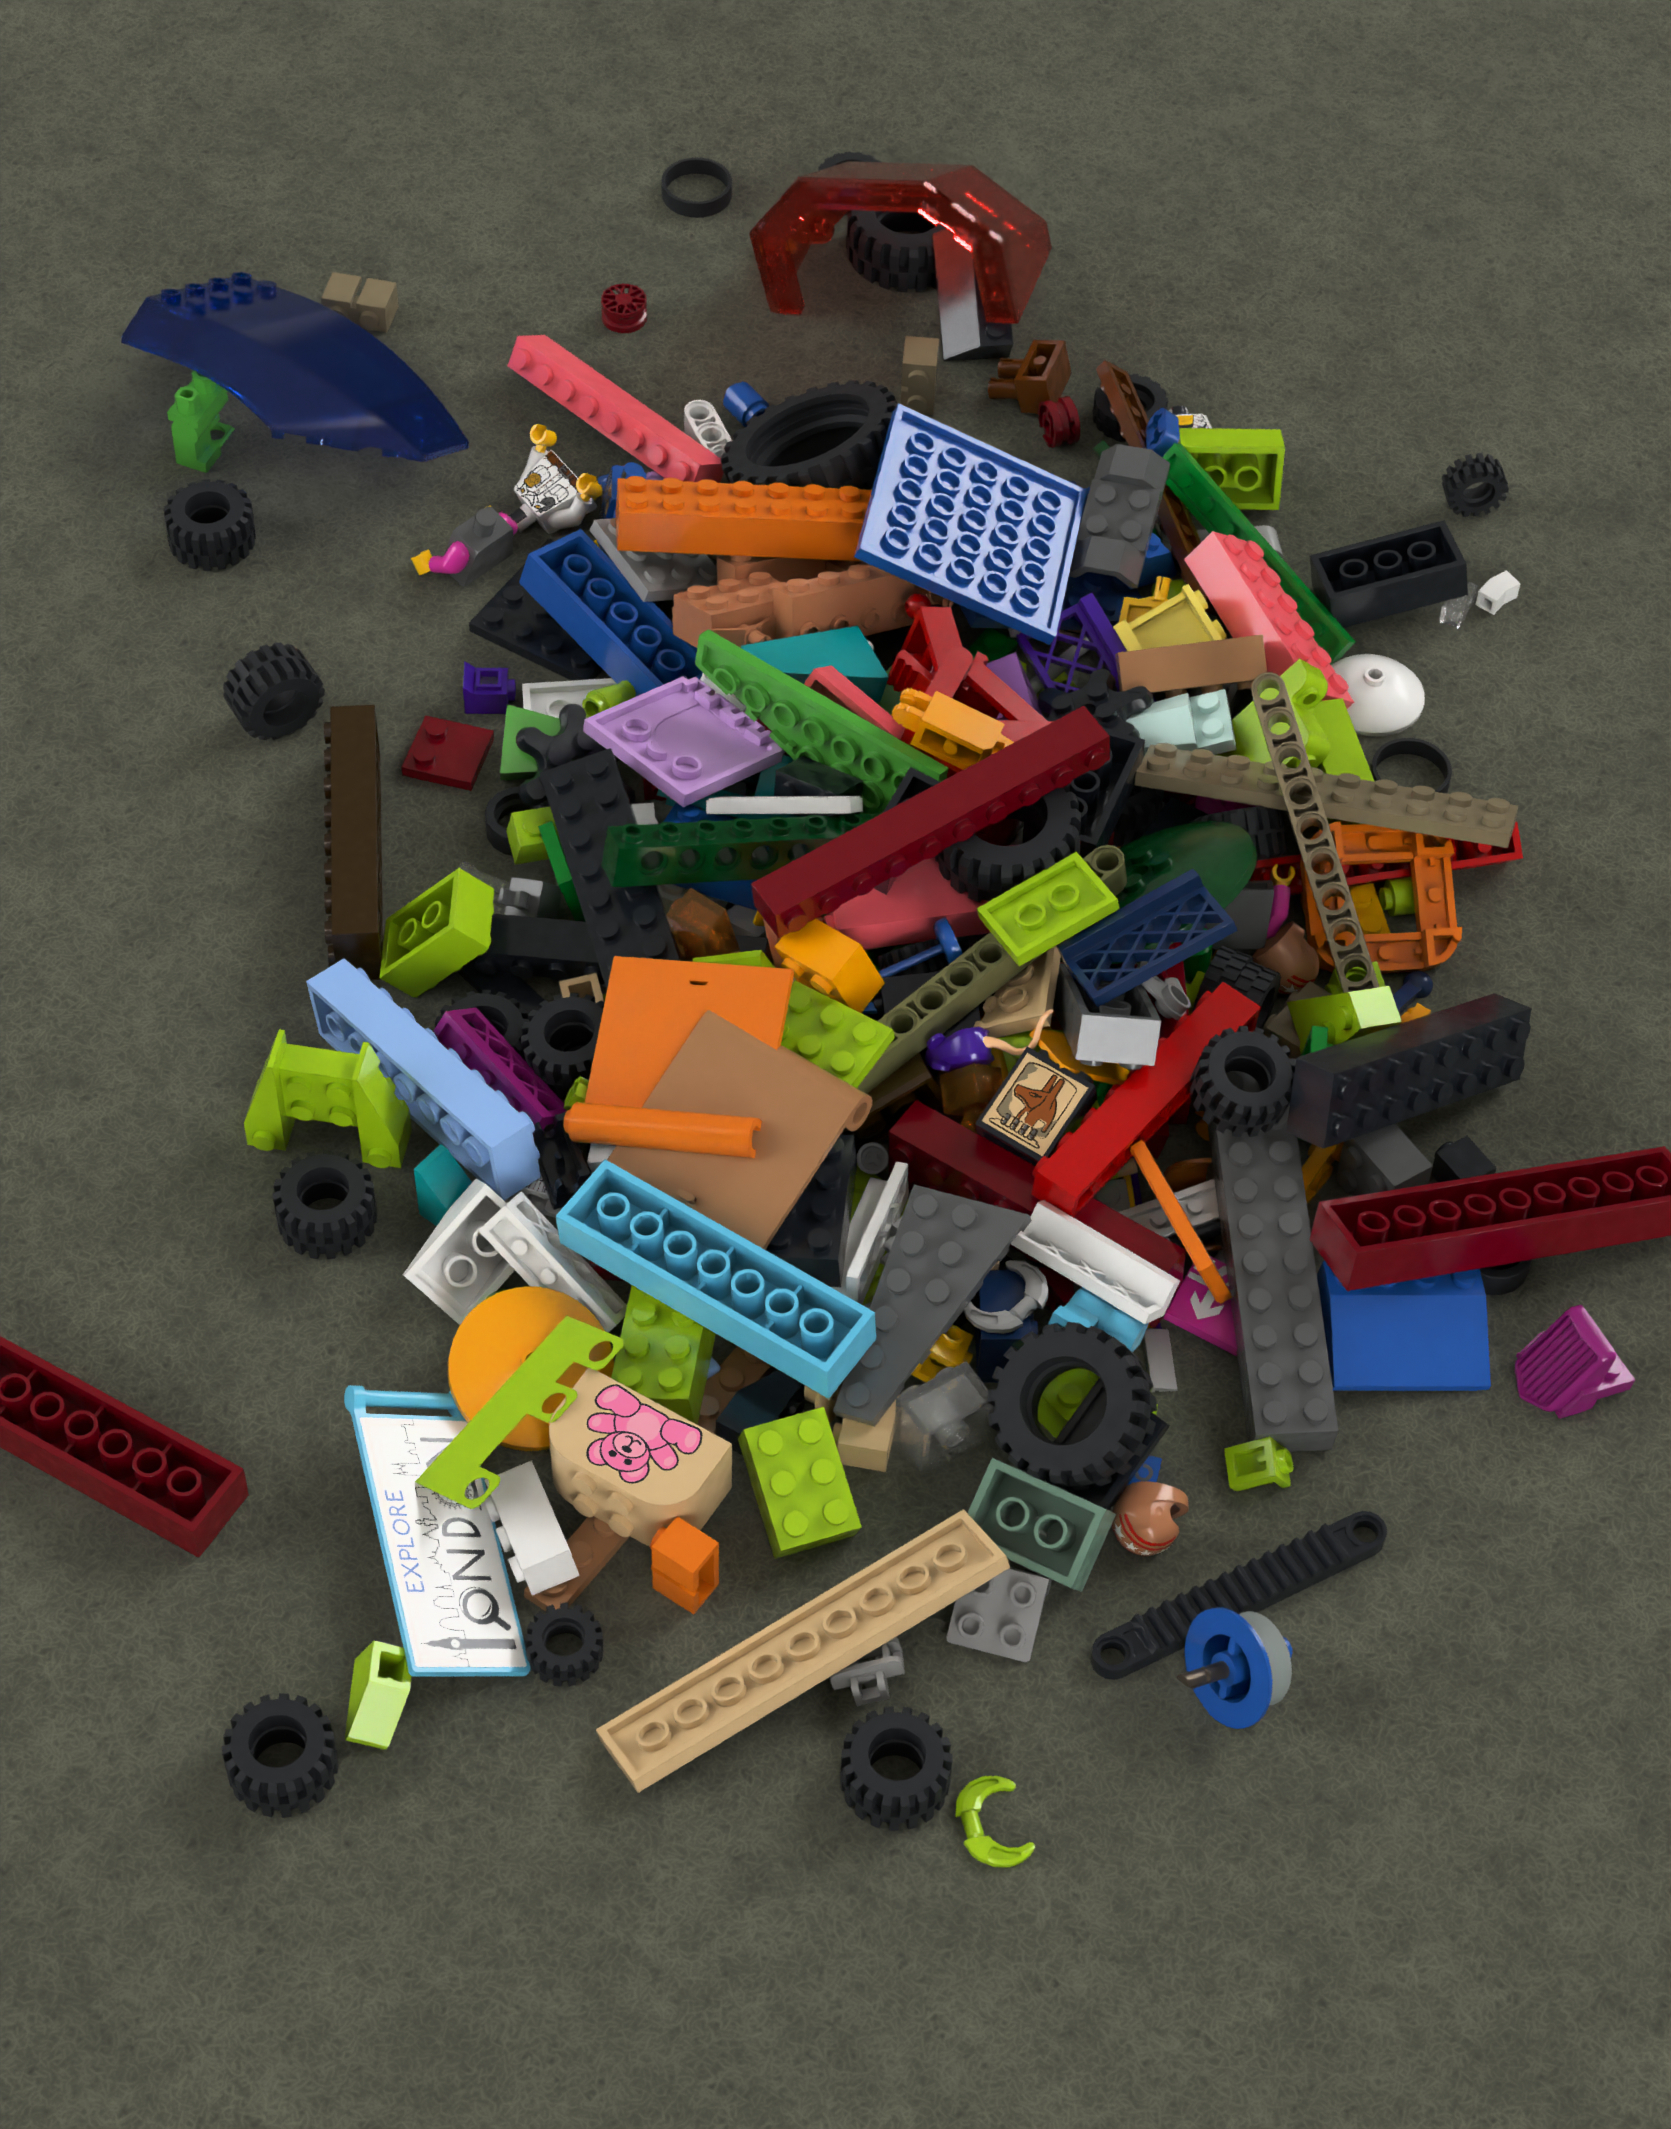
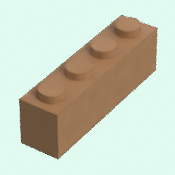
M1263 635L1125 651L1115 654L1119 692L1137 686H1144L1151 694L1165 692L1166 699L1187 693V689L1201 688V693L1205 694L1222 690L1223 685L1237 683L1238 690L1251 689L1254 679L1258 675L1267 672Z

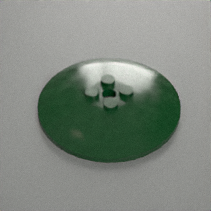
M1221 821L1193 822L1154 832L1119 848L1124 854L1127 883L1124 889L1115 897L1118 899L1119 908H1122L1194 868L1199 874L1204 887L1221 907L1225 909L1239 895L1252 876L1257 860L1256 848L1250 835L1244 829L1232 823ZM1181 924L1179 930H1191L1193 924ZM1147 943L1143 950L1156 949L1158 943ZM1112 962L1111 965L1123 962Z

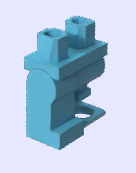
M1082 1287V1289L1077 1290L1064 1307L1060 1305L1053 1312L1048 1325L1056 1323L1060 1327H1065L1067 1322L1081 1323L1087 1328L1094 1326L1116 1338L1133 1352L1140 1345L1149 1323L1143 1324Z

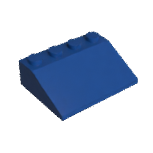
M1325 1261L1322 1262L1317 1273L1333 1391H1478L1490 1389L1487 1303L1480 1268L1346 1291Z

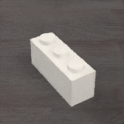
M532 1460L498 1474L501 1479L500 1483L484 1503L492 1523L498 1520L502 1522L503 1526L495 1530L504 1552L512 1549L515 1556L509 1558L508 1561L517 1583L526 1580L533 1596L580 1576ZM486 1479V1480H485V1483H486L487 1488H488V1487H489V1481H488V1479Z

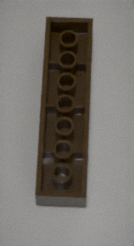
M375 704L330 707L331 722H324L325 744H331V747L324 749L325 772L331 771V774H327V777H324L325 799H331V802H327V805H324L325 827L331 828V830H327V834H324L325 856H331L324 863L325 884L331 885V887H328V891L324 892L325 913L331 914V916H328V921L324 923L326 944H333L328 945V962L330 967L345 958L356 969L362 968L370 980H381L379 978L383 950L381 762Z

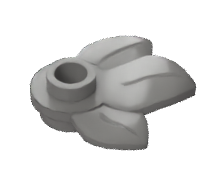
M1140 962L1137 968H1140L1148 964V962ZM1154 976L1141 983L1147 992L1156 999L1154 1002L1155 1006L1165 1018L1179 1020L1182 1015L1187 1014L1186 1010L1190 1008L1191 1003L1177 978L1170 977L1162 981L1157 976Z

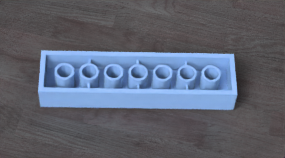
M343 958L306 981L319 1034L336 1051L360 1054L363 1042L370 1043L380 1060V1071L385 1078L390 1077L396 1086L394 1093L398 1100H405L410 1109V1118L436 1142L445 1146L452 1156L478 1180L488 1185L505 1201L541 1177L538 1164L540 1153L534 1143L533 1132L535 1127L530 1117L523 1111L518 1112L515 1110L501 1091H494L489 1087L483 1076L476 1069L470 1070L463 1064L455 1050L452 1048L446 1049L431 1029H424L420 1026L407 1008L401 1009L394 1003L387 990L382 987L380 989L377 988L362 968L356 969Z

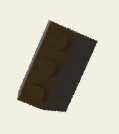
M920 1053L867 1093L872 1098V1107L866 1120L857 1130L849 1131L845 1128L841 1134L854 1135L857 1157L859 1149L864 1144L870 1142L879 1144L888 1139L889 1130L915 1100L933 1110L949 1102Z

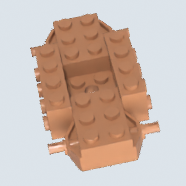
M723 555L717 557V585L709 587L691 586L684 590V592L680 591L678 594H674V606L672 607L673 635L696 648L699 635L707 629L740 648L741 645L858 626L863 635L868 636L912 625L914 619L910 618L905 611V602L912 594H924L929 598L931 605L940 604L943 607H951L954 602L863 561Z

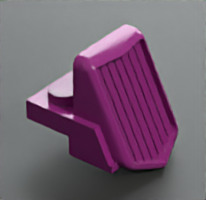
M1582 1305L1567 1309L1546 1331L1540 1332L1516 1355L1515 1375L1519 1397L1546 1412L1554 1411L1559 1419L1593 1408L1597 1399L1630 1390L1635 1382V1378Z

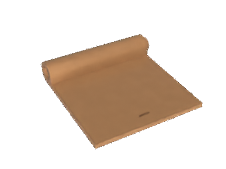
M708 1010L699 1020L642 1108L759 1118L762 1120L760 1131L753 1130L752 1147L756 1150L755 1158L616 1146L607 1161L765 1250L843 1130L846 1128L849 1131H855L866 1120L872 1107V1098L781 1045L776 1050Z

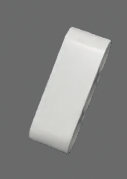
M694 400L685 406L684 433L721 458V455L725 453L724 448L727 442L732 441L713 405L704 400ZM723 474L720 483H728L725 474Z

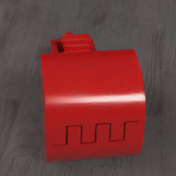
M920 593L912 594L905 602V611L914 621L888 674L887 685H893L894 691H898L901 694L904 689L912 688L931 697L938 691L991 718L997 719L999 713H1001L1008 719L998 720L1005 724L1001 734L1013 742L1054 722L1047 721L986 667L989 661L986 655L977 652L973 659L970 651L962 646L951 607H931L929 598ZM905 728L900 740L948 767L947 778L962 771V769L911 745L910 743L915 732ZM1003 819L999 823L990 824L975 832V834L988 843L1009 846L1014 841L1023 821Z

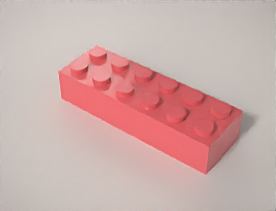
M1212 531L1184 560L1231 636L1238 638L1263 635L1267 672L1276 673L1281 676L1299 658L1318 668L1328 683L1327 693L1321 701L1343 698L1348 709L1354 701L1347 691L1349 689L1347 682L1340 675L1336 674L1330 664L1332 662L1331 657L1323 648L1318 646L1313 638L1315 633L1312 627L1299 616L1296 611L1298 608L1296 602L1280 586L1281 579L1266 564L1261 547L1251 540L1245 541L1231 534L1224 535Z

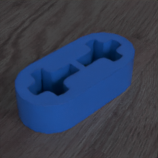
M1160 408L1156 411L1146 427V449H1151L1163 457L1174 443L1179 442L1180 438L1179 419L1166 408Z

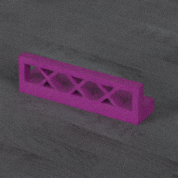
M477 1008L451 1010L444 1013L433 1031L439 1042L446 1049L452 1048L455 1050L463 1064L470 1070L476 1069L483 1076L486 1084L494 1091H501L515 1110L525 1112L535 1125L539 1122L543 1130L547 1125L554 1124L555 1115L567 1111L564 1109L565 1104L534 1073V1070L529 1067L527 1062ZM468 1022H471L475 1028L471 1027ZM542 1104L546 1105L550 1110L548 1111Z

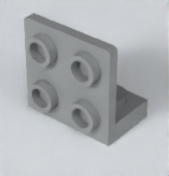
M1010 1567L955 1601L946 1638L947 1641L952 1644L1028 1662L1031 1659L1045 1597L1049 1594L1052 1579L1041 1574Z

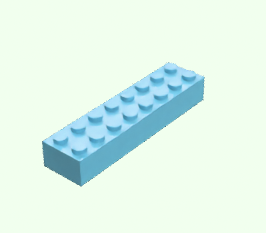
M606 1159L556 1215L559 1240L562 1245L828 1399L876 1340L874 1311Z

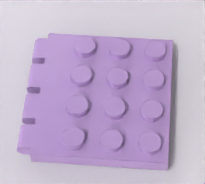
M682 676L584 719L583 732L604 748H611L616 757L682 807L782 762V755L785 753L769 737L771 731H765L763 725L757 721L754 722L746 713L740 712L737 706L719 693L715 694V690L697 677L688 680Z

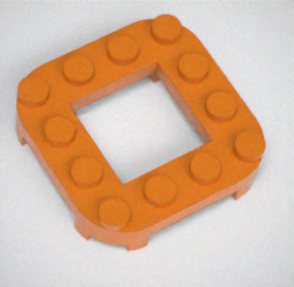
M1341 821L1330 823V831L1341 865L1410 862L1417 932L1364 935L1371 961L1378 962L1381 974L1407 973L1415 970L1429 971L1445 962L1454 953L1462 937V927H1457L1450 858L1454 854V848L1451 840L1447 841L1445 837L1368 824L1341 825ZM1320 829L1312 838H1310V840L1318 838L1322 834V829ZM1301 858L1300 868L1307 942L1317 952L1319 968L1333 972L1336 968ZM1320 861L1314 866L1313 871L1319 875H1326L1331 872L1334 866L1328 861ZM1331 896L1325 901L1324 907L1329 910H1338L1344 905V900L1338 896ZM1345 931L1336 936L1335 942L1341 946H1348L1354 942L1356 937L1351 932Z

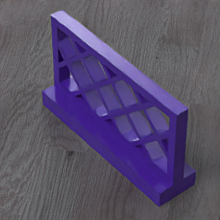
M1093 593L1080 598L1077 604L1061 612L1057 634L1051 643L1048 654L1033 650L1028 641L1032 637L1023 633L1016 635L1015 639L1045 689L1056 688L1068 693L1079 690V688L1070 686L1074 670L1091 675L1095 670L1101 669L1103 664L1105 669L1114 676L1117 692H1119L1115 654L1127 650ZM1075 616L1082 628L1080 637L1075 638L1059 633L1061 623ZM1084 635H1086L1089 641L1083 640ZM1056 640L1077 646L1073 661L1052 656ZM1081 647L1097 653L1100 658L1097 669L1077 663ZM1040 660L1046 661L1045 667H1043ZM1050 663L1070 668L1066 685L1050 679L1047 673Z

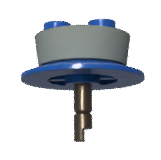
M1211 1608L1196 1616L1189 1627L1185 1642L1187 1672L1179 1674L1176 1679L1193 1689L1207 1712L1216 1721L1230 1728H1247L1259 1722L1265 1715L1269 1705L1281 1701L1288 1692L1292 1677V1647L1287 1638L1281 1635L1277 1627L1268 1618L1259 1613L1248 1611L1237 1614L1226 1608Z

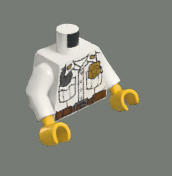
M535 424L531 428L530 439L537 445L532 447L527 465L519 482L514 487V491L522 506L511 513L509 517L517 523L520 532L537 521L548 534H552L560 529L580 525L585 515L597 508L592 497H599L603 490L600 484L595 483L596 476L583 473L578 478L553 450L548 452L546 447L553 446L557 441V436L554 431L547 430L545 425Z

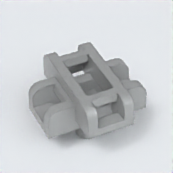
M897 1637L891 1639L830 1676L833 1689L837 1690L851 1686L857 1706L890 1699L887 1678L905 1674L903 1652L899 1639ZM875 1657V1660L859 1663V1660Z

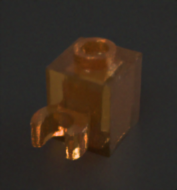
M973 1063L940 1075L944 1114L963 1116L961 1125L977 1133L975 1123L1003 1083L1001 1068Z

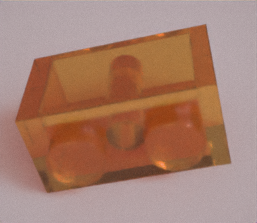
M692 888L671 905L666 917L682 958L692 962L693 958L740 952L725 908Z

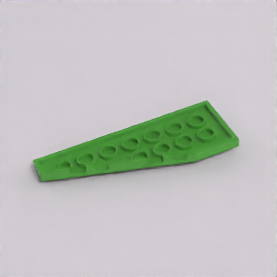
M709 629L699 635L695 665L726 695L729 693L731 695L734 694L747 707L744 713L754 722L760 719L772 731L769 737L793 760L804 756L863 780V811L860 814H873L884 811L910 767L939 782L947 778L948 767Z

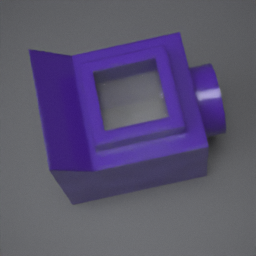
M464 661L463 696L465 714H506L509 701L516 700L515 679H509L508 668H475Z

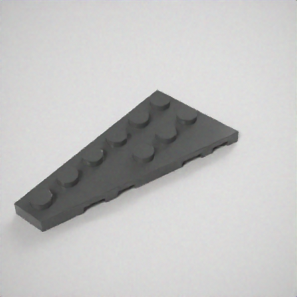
M913 1185L869 1308L875 1312L876 1340L844 1379L833 1409L836 1416L876 1426L905 1388L904 1383L919 1363L923 1364L931 1354L930 1349L942 1333L946 1334L984 1284V1278L997 1261L1001 1262L1008 1253L1009 1245L1019 1232H1024L1032 1221L1030 1215Z

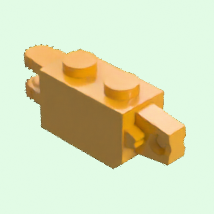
M904 689L899 696L900 703L896 704L892 710L891 715L895 722L915 732L910 743L911 745L962 770L1014 743L1001 734L1004 723L938 691L931 697L921 691H916V689Z

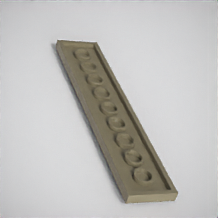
M1169 743L1150 745L1142 764L1136 770L1134 784L1136 786L1287 811L1272 761L1259 763L1250 761L1249 758L1241 755L1223 757L1213 755L1211 751L1205 749L1187 751L1177 749L1175 745ZM1281 763V766L1285 769H1294L1287 767L1284 763ZM1311 767L1326 818L1508 848L1517 819L1518 805H1512L1507 800L1500 798H1491L1488 801L1475 799L1470 794L1464 792L1439 793L1427 786L1403 787L1398 786L1394 781L1384 779L1377 780L1376 782L1361 780L1359 776L1349 773L1338 776L1325 774L1322 770ZM1300 791L1292 797V801L1299 805L1305 804L1311 799L1312 795L1308 792Z

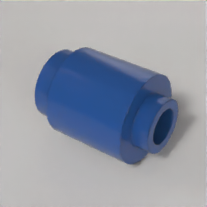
M747 382L731 385L727 389L723 400L724 407L744 427L747 426L746 422L753 416L759 417L765 413L764 409L769 407L768 402Z

